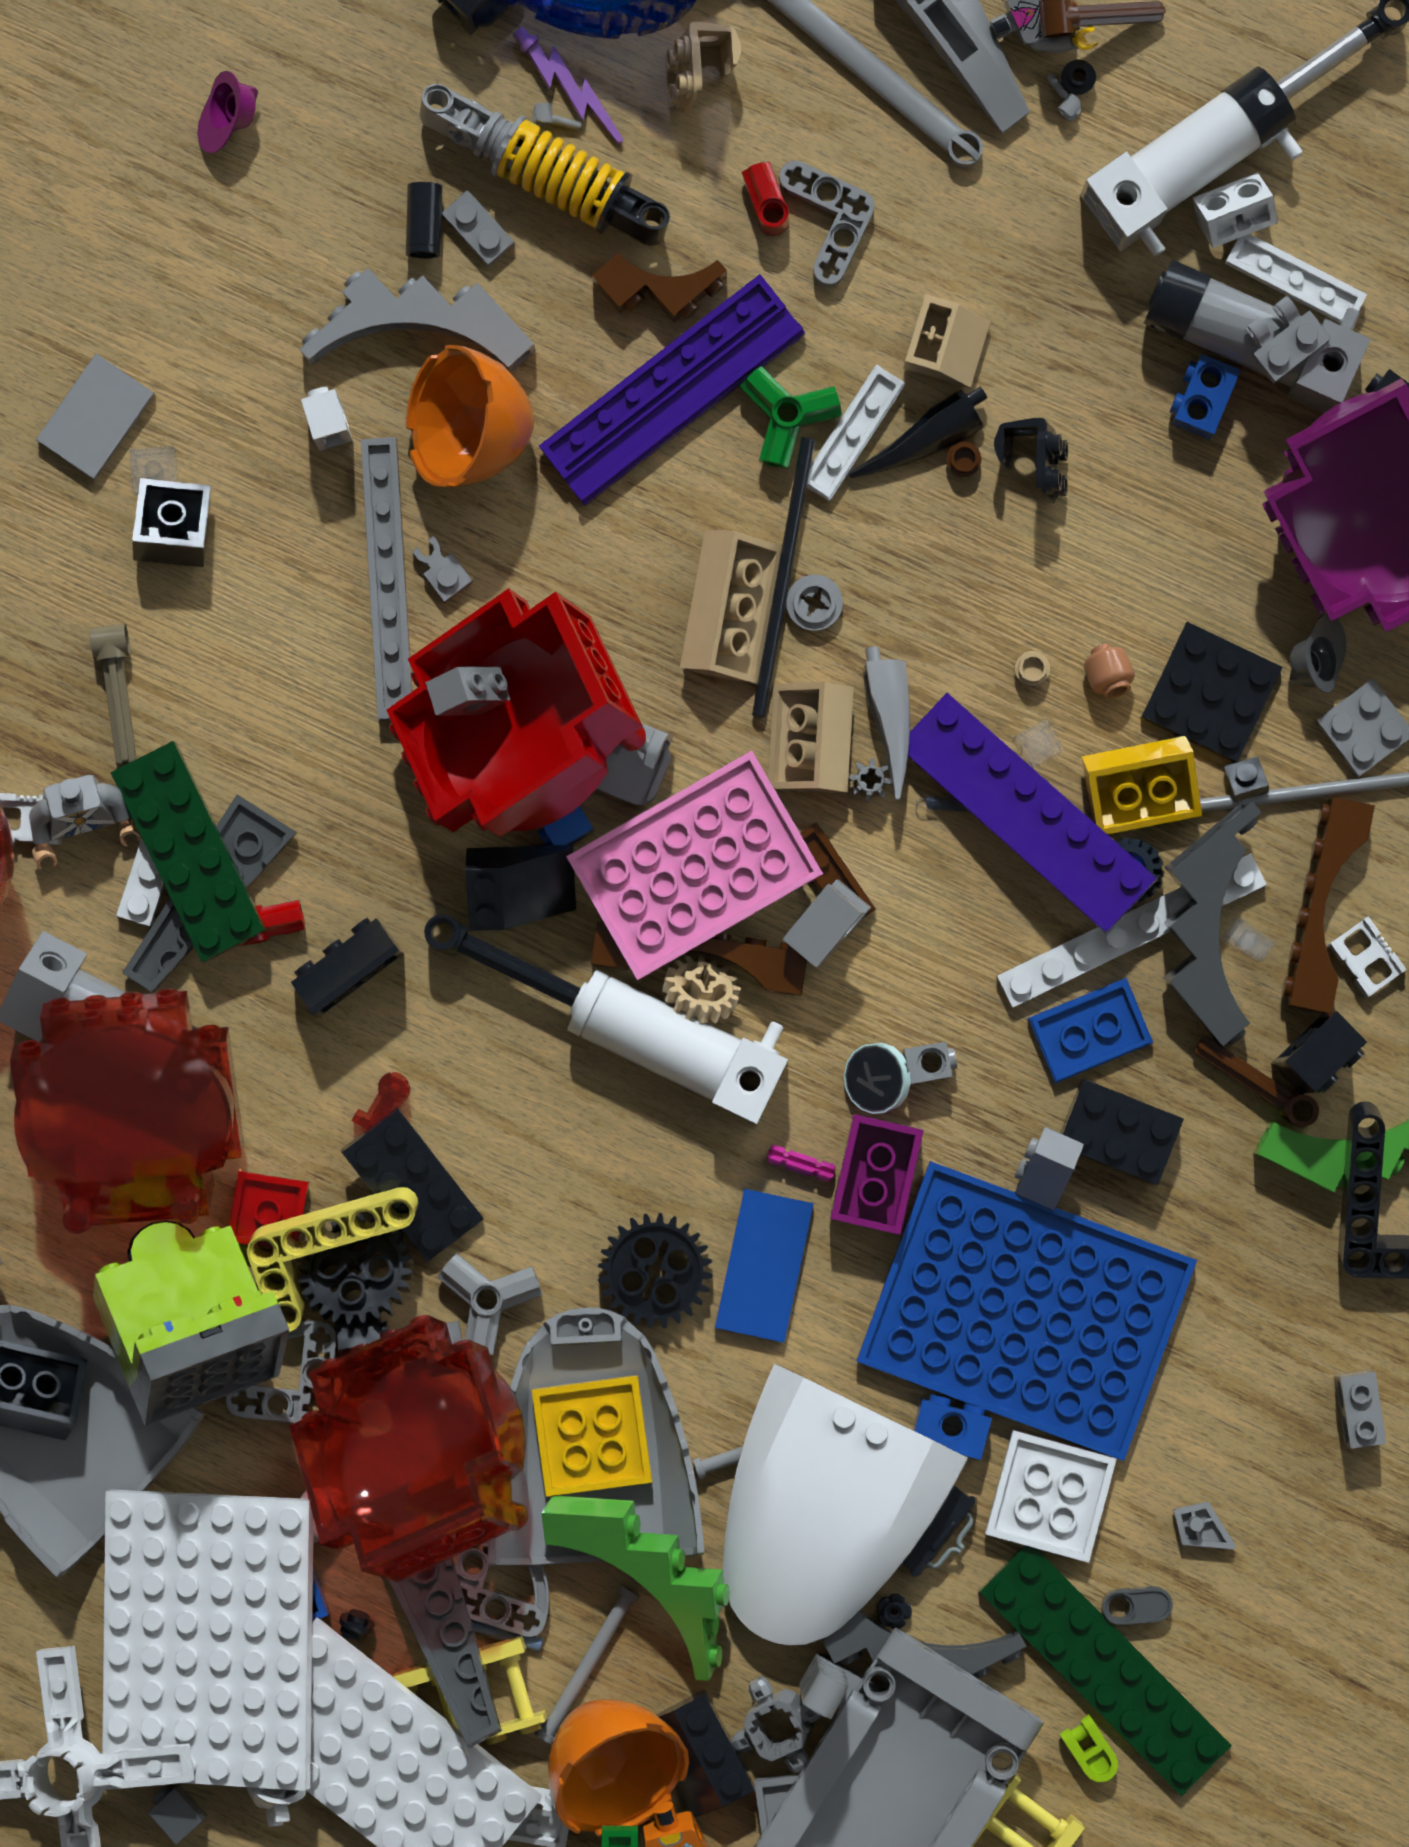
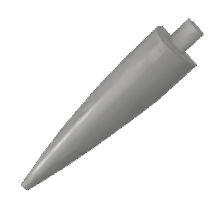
M875 646L865 649L867 661L862 673L867 703L883 743L894 798L897 801L901 798L909 750L910 698L908 674L905 661L896 659L881 660L879 647Z

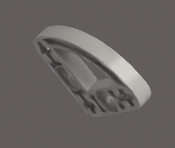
M301 1321L295 1330L289 1332L287 1340L304 1336L299 1390L254 1385L226 1396V1405L229 1411L238 1417L310 1425L324 1421L329 1415L338 1342L335 1327L326 1321ZM320 1327L325 1328V1334L331 1335V1340L324 1342L322 1353L330 1352L329 1360L321 1356L309 1358V1350L317 1352L318 1342L312 1339V1333H317ZM319 1362L326 1367L327 1377L323 1382L315 1383L309 1379L307 1371L312 1363ZM305 1386L313 1389L326 1388V1395L318 1393L317 1404L323 1406V1412H318L315 1418H311L310 1412L304 1410V1404H309L312 1400V1392L305 1393ZM241 1391H246L248 1398L259 1399L258 1391L265 1392L261 1403L263 1413H257L256 1410L259 1405L252 1404L247 1405L244 1411L239 1410L240 1406L238 1403H234L233 1398L239 1396ZM280 1394L287 1399L288 1408L285 1413L277 1415L270 1411L268 1402L271 1396Z
M482 1513L476 1515L468 1525L455 1565L461 1588L468 1590L467 1596L469 1598L478 1600V1593L486 1595L480 1604L479 1615L472 1613L476 1605L466 1603L470 1619L525 1637L538 1635L545 1626L549 1609V1586L544 1566H527L534 1586V1604L484 1588L483 1584L489 1568L488 1553L479 1548L467 1547L469 1540L476 1544L479 1532L474 1530V1525H481L483 1520H488L489 1514ZM488 1535L485 1537L484 1547L488 1546ZM469 1554H477L483 1560V1568L477 1574H469L463 1568V1559ZM499 1599L503 1601L506 1606V1613L502 1618L492 1619L486 1614V1604L490 1600ZM512 1604L520 1606L516 1611L518 1614L527 1615L529 1610L536 1612L535 1618L540 1620L539 1625H532L530 1630H526L524 1622L514 1618L513 1626L506 1624L511 1615Z

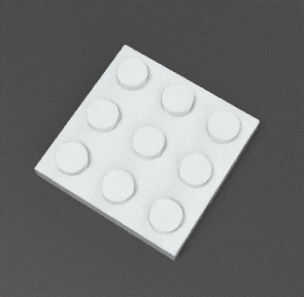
M1012 1430L985 1534L1089 1563L1116 1458Z

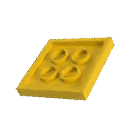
M638 1375L531 1390L546 1497L652 1483Z

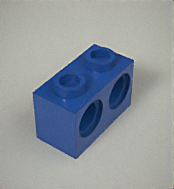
M1201 354L1197 363L1190 361L1183 377V381L1188 382L1184 395L1176 394L1169 413L1175 415L1172 425L1211 440L1241 370L1204 354ZM1204 372L1215 374L1218 378V386L1209 388L1203 385L1200 378L1201 374ZM1191 404L1200 405L1205 411V418L1201 420L1192 419L1188 415L1187 407Z

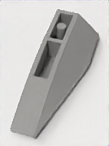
M896 0L1001 134L1005 133L1030 113L980 0Z

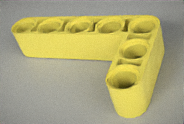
M405 1187L391 1189L264 1225L253 1233L247 1247V1256L258 1288L262 1291V1294L273 1291L280 1307L289 1306L294 1309L295 1316L288 1317L284 1315L289 1332L299 1326L306 1309L305 1299L291 1260L409 1226L414 1219L418 1207V1198L411 1189ZM402 1202L408 1206L409 1212L397 1213L393 1209L392 1204ZM369 1212L374 1216L375 1221L365 1223L360 1220L358 1213ZM328 1221L336 1222L341 1227V1231L337 1233L330 1232L326 1229L324 1223ZM300 1231L304 1233L307 1241H295L291 1236V1232ZM268 1241L274 1250L271 1252L262 1251L258 1247L257 1242ZM272 1273L279 1274L283 1277L285 1283L275 1284L270 1281L268 1275Z

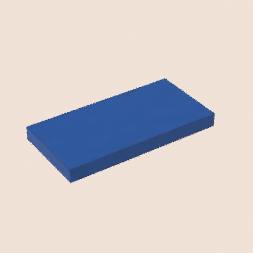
M744 1189L715 1328L785 1342L814 1203Z

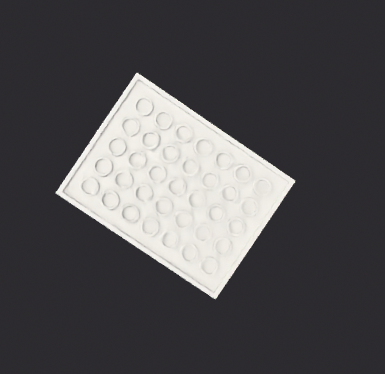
M131 1490L106 1491L102 1753L190 1743L194 1780L187 1783L297 1791L310 1789L314 1499Z

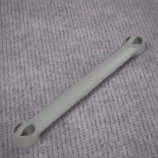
M767 0L943 148L953 165L966 169L973 167L979 162L983 152V144L981 138L976 133L963 130L814 3L810 0ZM963 138L972 140L976 144L977 150L979 151L977 152ZM953 143L960 145L973 159L962 161L956 158L952 151Z

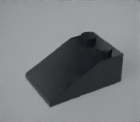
M573 845L467 848L465 874L469 931L506 930L576 910L575 873L566 857L573 853Z

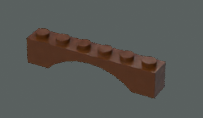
M1332 797L1328 799L1327 804L1322 803L1318 816V824L1323 825L1320 839H1314L1310 856L1311 859L1316 861L1313 873L1308 872L1303 888V893L1308 894L1306 908L1300 907L1296 921V928L1301 929L1299 942L1293 941L1289 955V962L1294 963L1291 977H1285L1282 988V997L1287 998L1285 1006L1321 1014L1330 1013L1333 1010L1339 978L1330 962L1325 945L1323 925L1325 904L1331 885L1341 866L1356 849L1368 841L1375 805L1338 797Z
M597 921L591 964L621 970L630 969L605 923ZM720 933L689 951L719 957L739 966L755 978L766 991L802 996L807 960L788 943L781 942L780 949L766 947L767 940L746 937L745 943L731 941L732 935Z

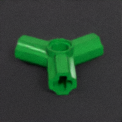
M762 366L754 370L740 386V389L770 419L759 457V462L767 466L788 470L800 427L842 417L841 405L835 386L791 396ZM786 406L792 407L797 412V417L792 422H783L778 417V411Z

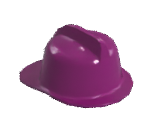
M230 71L220 72L215 78L211 93L198 122V141L201 148L208 153H215L222 149L230 138L231 133L247 128L255 116L258 90L253 86L240 83L234 73Z

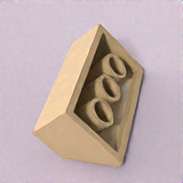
M704 531L680 663L681 669L711 677L750 684L758 683L782 546L737 531Z

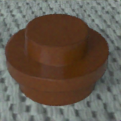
M970 442L954 444L949 449L946 457L949 470L959 477H969L975 474L982 461L979 449Z

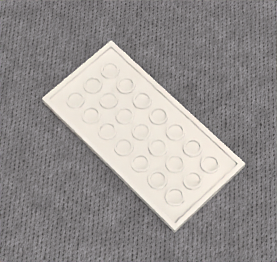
M318 1617L315 1618L312 1622L310 1789L306 1791L377 1847H502L537 1805L542 1795L478 1744L469 1748L457 1727Z

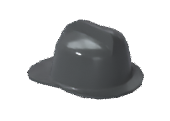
M1327 614L1319 617L1312 628L1310 636L1292 648L1289 678L1292 684L1316 687L1324 693H1329L1334 689L1346 653V636L1344 628L1338 619L1331 621Z

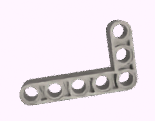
M816 1652L799 1683L802 1703L816 1713L831 1719L837 1707H842L851 1691L856 1690L864 1676L838 1662L834 1664L831 1658ZM871 1680L869 1681L870 1686L876 1691L886 1689Z

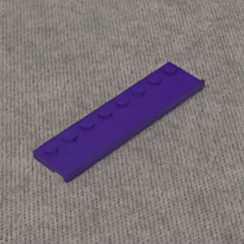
M759 274L539 445V449L582 504L586 506L741 386L754 370L760 366L764 368L804 337L805 331L786 309L784 303L761 274Z
M946 693L910 731L908 758L1105 934L1113 929V926L1157 881L1153 874L950 694Z

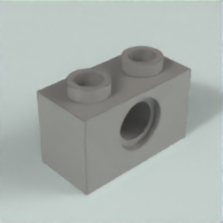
M456 667L426 682L436 716L481 715L510 701L507 681L500 667Z

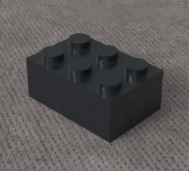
M1338 1011L1321 1014L1271 1064L1302 1093L1314 1094L1321 1091L1324 1093L1339 1079L1335 1073L1341 1067L1346 1068L1348 1066L1350 1068L1365 1054L1361 1048L1367 1041Z
M1082 1079L1060 1134L1084 1144L1080 1156L1153 1185H1158L1184 1118Z

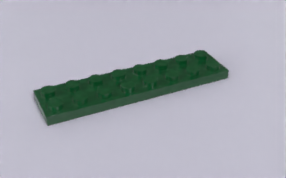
M1023 1545L979 1590L985 1599L1019 1631L1181 1796L1232 1746L1037 1548Z

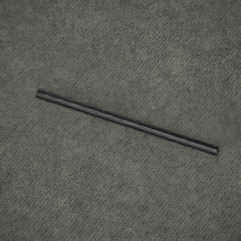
M801 437L752 715L766 717L815 439Z

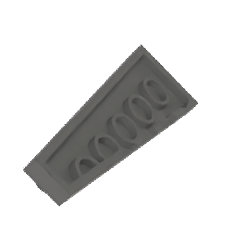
M238 794L217 824V828L247 889L297 834L296 831ZM171 898L122 972L151 992H154L194 948Z
M439 1522L377 1556L467 1746L471 1748L502 1731L447 1535L443 1525Z

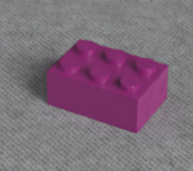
M853 1114L829 1218L900 1235L924 1130Z

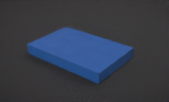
M1127 978L1028 1018L1054 1083L1154 1043Z

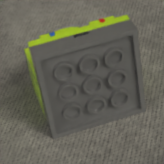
M164 1220L150 1223L139 1229L130 1240L125 1264L111 1263L102 1267L99 1273L95 1274L93 1300L145 1426L280 1375L289 1327L274 1292L270 1291L262 1294V1291L257 1290L231 1225L222 1229L219 1226L211 1227L203 1231L200 1237L196 1238L189 1228L179 1222Z

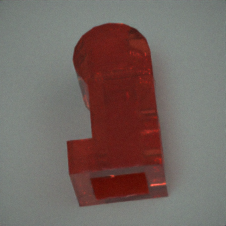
M398 1072L384 1074L379 1080L378 1094L368 1112L366 1113L358 1108L351 1121L365 1129H369L396 1107L401 1110L410 1093L408 1079Z

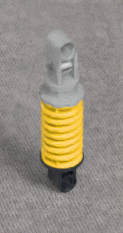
M432 84L423 91L419 114L422 123L428 128L447 136L456 144L471 149L476 157L480 159L485 157L493 162L491 173L495 177L505 178L514 185L522 184L523 190L527 192L534 191L536 197L540 199L546 198L547 203L551 205L557 204L558 208L564 212L569 210L571 216L575 218L580 217L582 222L595 228L596 232L600 234L604 233L609 225L644 245L654 246L663 241L670 219L669 210L664 204L631 188L630 184L633 177L631 173H625L612 168L608 163H604L601 169L597 170L600 164L597 157H590L586 163L588 158L586 151L580 150L575 155L576 147L573 144H567L563 149L564 140L560 137H556L551 143L553 135L549 131H544L538 138L541 131L540 127L530 122L523 115L514 123L509 122L498 111L493 113L476 101L467 99L442 84ZM432 104H438V105L442 106L443 108H442V109H434V108H432L430 105H432ZM608 177L612 178L611 183L606 181ZM645 221H654L659 226H650Z

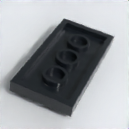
M398 1107L341 1149V1153L374 1194L400 1187L411 1189L416 1194L418 1207L414 1219L409 1226L402 1228V1230L427 1262L484 1219ZM402 1202L392 1204L393 1209L397 1213L409 1212L408 1206Z

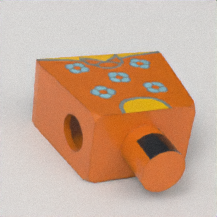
M665 1801L656 1804L653 1807L655 1820L647 1821L643 1824L644 1847H709L693 1813L685 1811L676 1814L672 1802Z

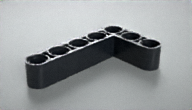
M1366 1101L1359 1102L1350 1109L1348 1115L1339 1255L1344 1269L1353 1277L1409 1279V1235H1378L1385 1123L1376 1105ZM1365 1118L1375 1119L1371 1126L1359 1127V1123ZM1362 1152L1372 1153V1156L1365 1161L1356 1160V1157ZM1361 1185L1370 1186L1368 1191L1363 1194L1354 1193V1190ZM1357 1219H1367V1222L1361 1227L1351 1226ZM1360 1251L1365 1253L1363 1257L1358 1260L1349 1259L1351 1254ZM1390 1253H1400V1256L1395 1260H1385V1257Z

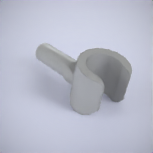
M1052 73L1047 77V80L1063 100L1057 110L1066 120L1072 122L1081 112L1080 100L1075 95L1069 94L1055 74Z
M536 103L533 108V121L539 127L559 125L580 131L582 122L553 116L552 104Z

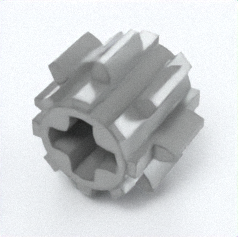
M871 758L869 766L866 767L857 762L855 765L859 774L848 777V780L857 783V787L852 794L857 795L860 792L866 794V803L870 802L873 794H877V796L883 799L885 793L882 786L892 785L890 779L884 778L888 765L879 769L875 766L874 758ZM868 771L874 772V778L880 779V783H875L873 789L866 788V782L860 779V777H866Z

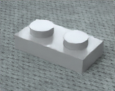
M468 190L442 212L444 219L488 267L515 245L512 238Z

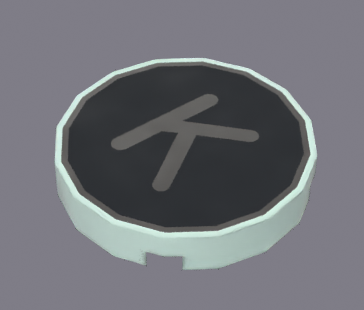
M885 1043L865 1044L853 1051L846 1062L844 1071L845 1089L851 1101L863 1111L871 1114L889 1112L899 1107L909 1093L911 1077L910 1072L907 1073L905 1066L907 1062L894 1046Z

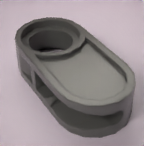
M1158 1586L1111 1590L1104 1596L1101 1604L1102 1612L1108 1621L1118 1625L1159 1622L1165 1620L1173 1608L1171 1596L1166 1590ZM1123 1597L1128 1601L1129 1609L1124 1616L1115 1617L1110 1613L1109 1603L1112 1599Z

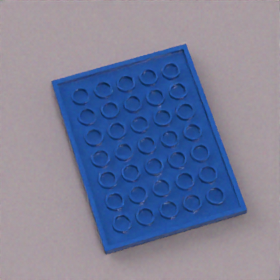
M929 1161L856 1361L1124 1461L1197 1260L1058 1208L1052 1210L1013 1191Z

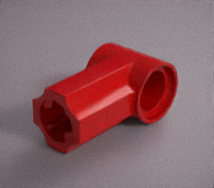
M760 162L751 165L742 171L741 174L757 215L759 228L768 236H779L786 231L789 225L788 206L781 194L771 163ZM771 210H776L783 217L777 223H770L765 220L764 215Z
M300 900L267 907L256 905L267 932L239 946L257 944L270 940L269 937L306 930Z

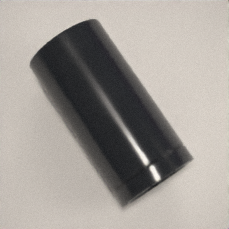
M412 182L407 185L406 256L432 259L441 256L443 189L441 184Z

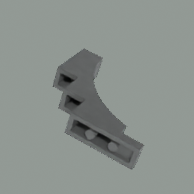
M1247 799L1164 867L1190 898L1188 903L1164 922L1190 955L1163 978L1212 1038L1222 1046L1226 1043L1232 1045L1240 1040L1246 1033L1244 1028L1250 1024L1230 991L1223 970L1219 944L1220 916L1225 893L1236 866L1246 852V849L1235 835L1238 832L1240 835H1243L1257 824L1255 818L1262 813L1253 801Z

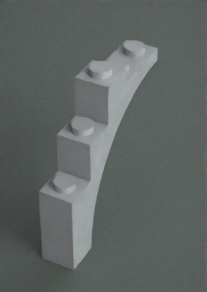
M369 268L363 273L360 271L355 272L344 283L346 288L342 293L350 304L346 307L343 304L338 306L328 316L327 319L330 322L320 331L315 328L303 338V346L300 348L302 355L313 366L326 354L359 337L390 330H424L449 335L467 342L486 353L495 361L503 364L510 373L536 351L534 343L478 283L471 288L468 285L464 286L453 297L455 303L450 305L422 275L418 280L414 278L408 280L399 289L398 293L400 296L396 299Z

